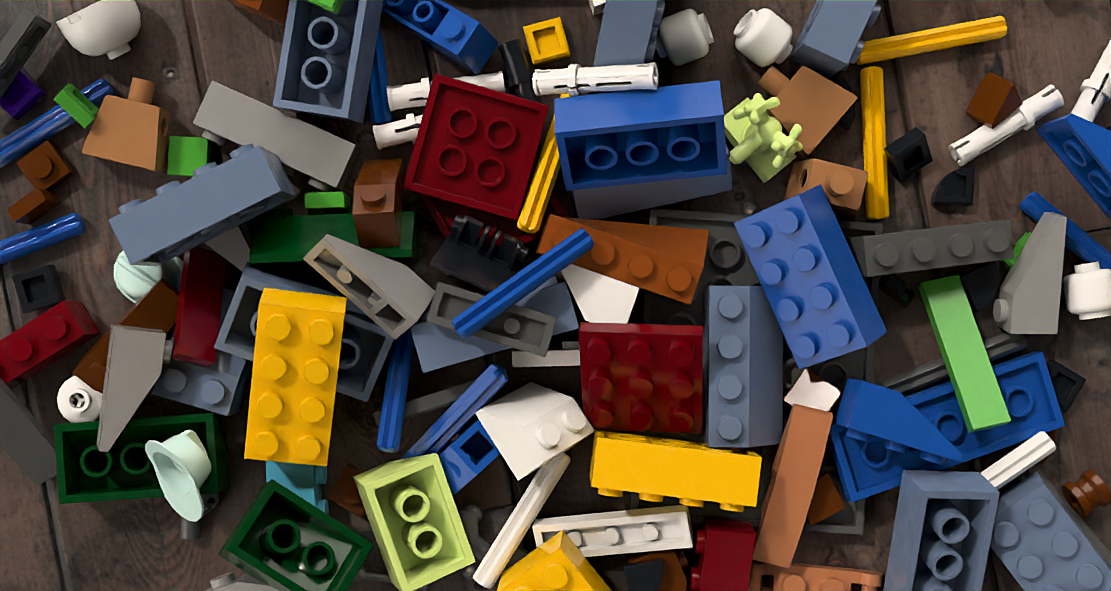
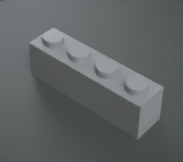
M213 80L193 121V124L204 129L202 137L224 146L227 139L239 144V148L247 144H253L254 148L261 146L277 154L287 175L295 177L297 171L311 177L308 184L325 192H330L332 187L343 191L361 152L357 145Z

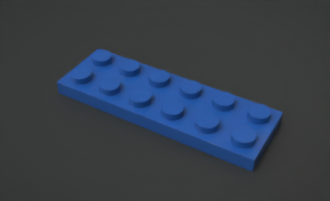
M1034 351L992 366L1011 418V422L1007 425L969 433L951 381L905 397L963 454L960 462L945 458L943 465L919 458L921 450L908 447L907 454L882 447L884 443L883 438L873 435L870 442L846 436L847 427L832 422L828 443L846 500L855 502L901 485L903 470L941 471L1030 439L1039 432L1043 431L1046 433L1065 426L1043 352Z

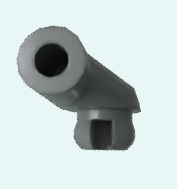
M468 504L464 507L463 511L460 510L458 513L473 556L482 562L492 545L478 534V521L483 517L482 511L476 505Z

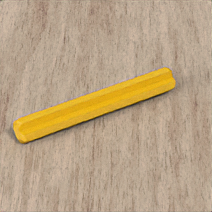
M997 16L865 41L856 63L862 65L999 39L1007 34L1006 20L1003 16Z
M870 66L863 68L860 72L864 171L868 172L865 185L866 217L870 220H881L889 216L887 157L884 151L886 147L884 80L882 67Z
M561 94L560 98L571 96L570 94ZM555 114L517 222V227L520 230L530 234H535L540 229L561 166L555 136Z

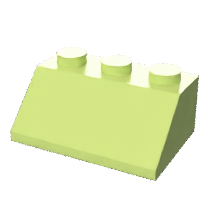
M433 453L389 461L353 477L391 582L399 591H414L476 562L438 454Z

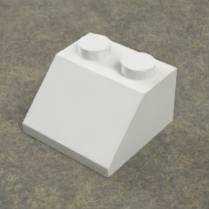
M573 264L560 271L585 321L591 323L627 324L639 287Z
M533 382L520 387L475 413L518 481L566 452L595 431L574 398Z

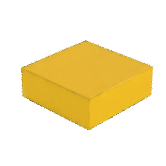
M560 17L523 27L533 66L570 57Z

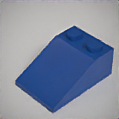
M1072 113L1039 125L1035 129L1106 217L1111 218V131Z

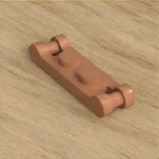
M752 560L748 591H851V583L862 584L861 591H877V587L882 586L883 574L871 570L791 563L790 568ZM762 575H771L770 587H761Z

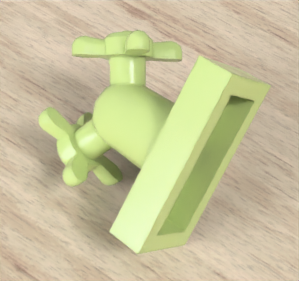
M756 93L752 100L747 97L724 116L726 138L735 147L730 151V161L733 164H740L745 160L763 183H765L797 157L794 154L796 151L799 152L803 149V145L797 140L802 133V127L799 124H795L789 135L786 136L782 133L780 121L775 117L769 116L766 111L767 109L779 106V99L772 97L765 101L760 93Z

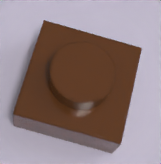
M49 140L16 162L35 189L52 191L75 174V171L55 143Z
M348 463L327 499L362 517L365 513V508L353 477L364 471Z

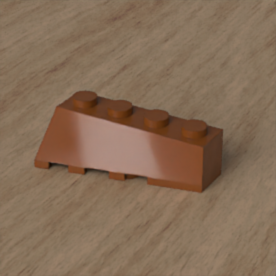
M553 214L548 216L536 254L544 255L574 232L583 228L593 239L594 245L590 251L571 264L639 287L641 290L678 303L691 305L704 267L709 230L568 218Z

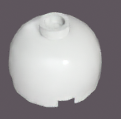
M100 0L56 22L72 47L82 54L93 57L107 54L110 60L131 50L128 42L138 35L141 26L140 12L135 0Z

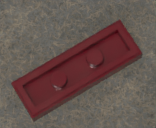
M195 247L184 253L171 357L210 367L216 361L217 349L214 348L219 333L226 259L216 252Z

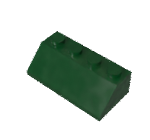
M402 204L401 246L368 248L366 250L394 261L420 260L419 214L415 211H409V205ZM353 206L346 208L347 214H331V209L318 208L308 209V215L293 216L292 209H272L269 211V217H257L249 254V263L267 266L308 264L303 258L326 234L359 246L352 216Z
M215 413L131 418L108 452L99 451L96 444L99 421L53 424L59 504L165 497L154 466L145 451V444L149 440L163 443L186 430L196 432L211 462V472L200 487V494L219 493L230 487L228 447Z

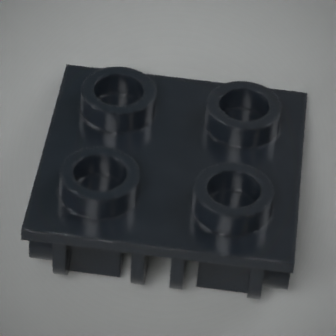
M457 215L451 226L452 231L431 260L430 265L440 269L449 277L459 278L478 287L483 293L489 294L520 271L529 248L523 246L524 241L508 234L504 235L498 247L497 244L502 231L498 230L492 243H490L486 239L492 226L487 225L481 238H479L478 236L484 223L469 215H465V217Z

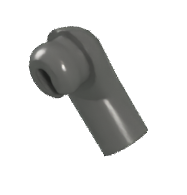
M218 493L200 494L204 508L203 516L219 506L220 496ZM181 516L180 538H200L201 519L193 522Z

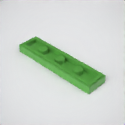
M959 275L922 282L918 288L968 432L971 433L1007 425L1011 422V418Z

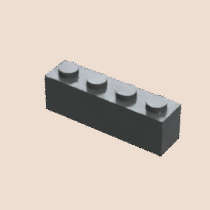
M1010 219L845 238L862 277L1014 259Z

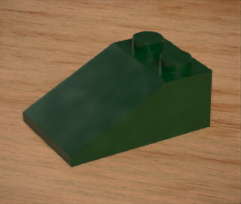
M271 479L260 488L217 555L250 576L279 591H347L374 544Z

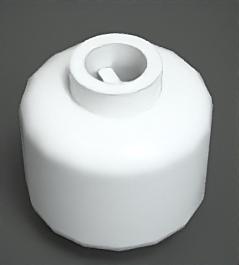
M691 8L663 18L660 28H658L659 35H656L655 40L660 58L668 56L671 63L675 66H681L704 57L709 52V44L714 42L704 13L698 15Z
M767 8L758 11L750 10L739 21L734 30V35L737 36L735 41L737 50L760 67L769 66L773 62L780 64L792 51L793 46L790 44L793 35L792 27Z
M1099 262L1074 265L1075 273L1065 276L1062 281L1067 310L1072 314H1078L1079 320L1111 316V269H1100Z
M75 375L66 380L59 389L57 396L58 409L63 417L71 423L99 421L103 394L94 391Z

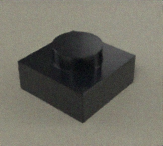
M917 127L884 148L891 173L900 182L933 161L926 135Z
M45 265L12 276L23 313H31L66 301L55 265Z

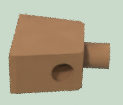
M772 65L757 83L773 97L779 99V106L767 109L766 111L769 116L775 117L780 121L782 133L788 136L795 124H799L802 127V133L797 140L803 145V149L799 152L796 151L802 159H805L858 99L853 93L806 66H802L790 80Z
M132 78L127 99L106 95L84 143L82 153L166 174L171 115L169 111L151 105L156 83Z
M819 159L793 162L784 200L821 184L833 212L856 217L860 209L868 172ZM807 174L806 182L802 187L804 176Z

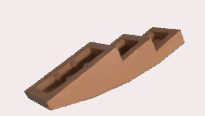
M793 403L771 467L772 478L761 507V521L755 537L752 560L790 568L817 483L832 424V412Z

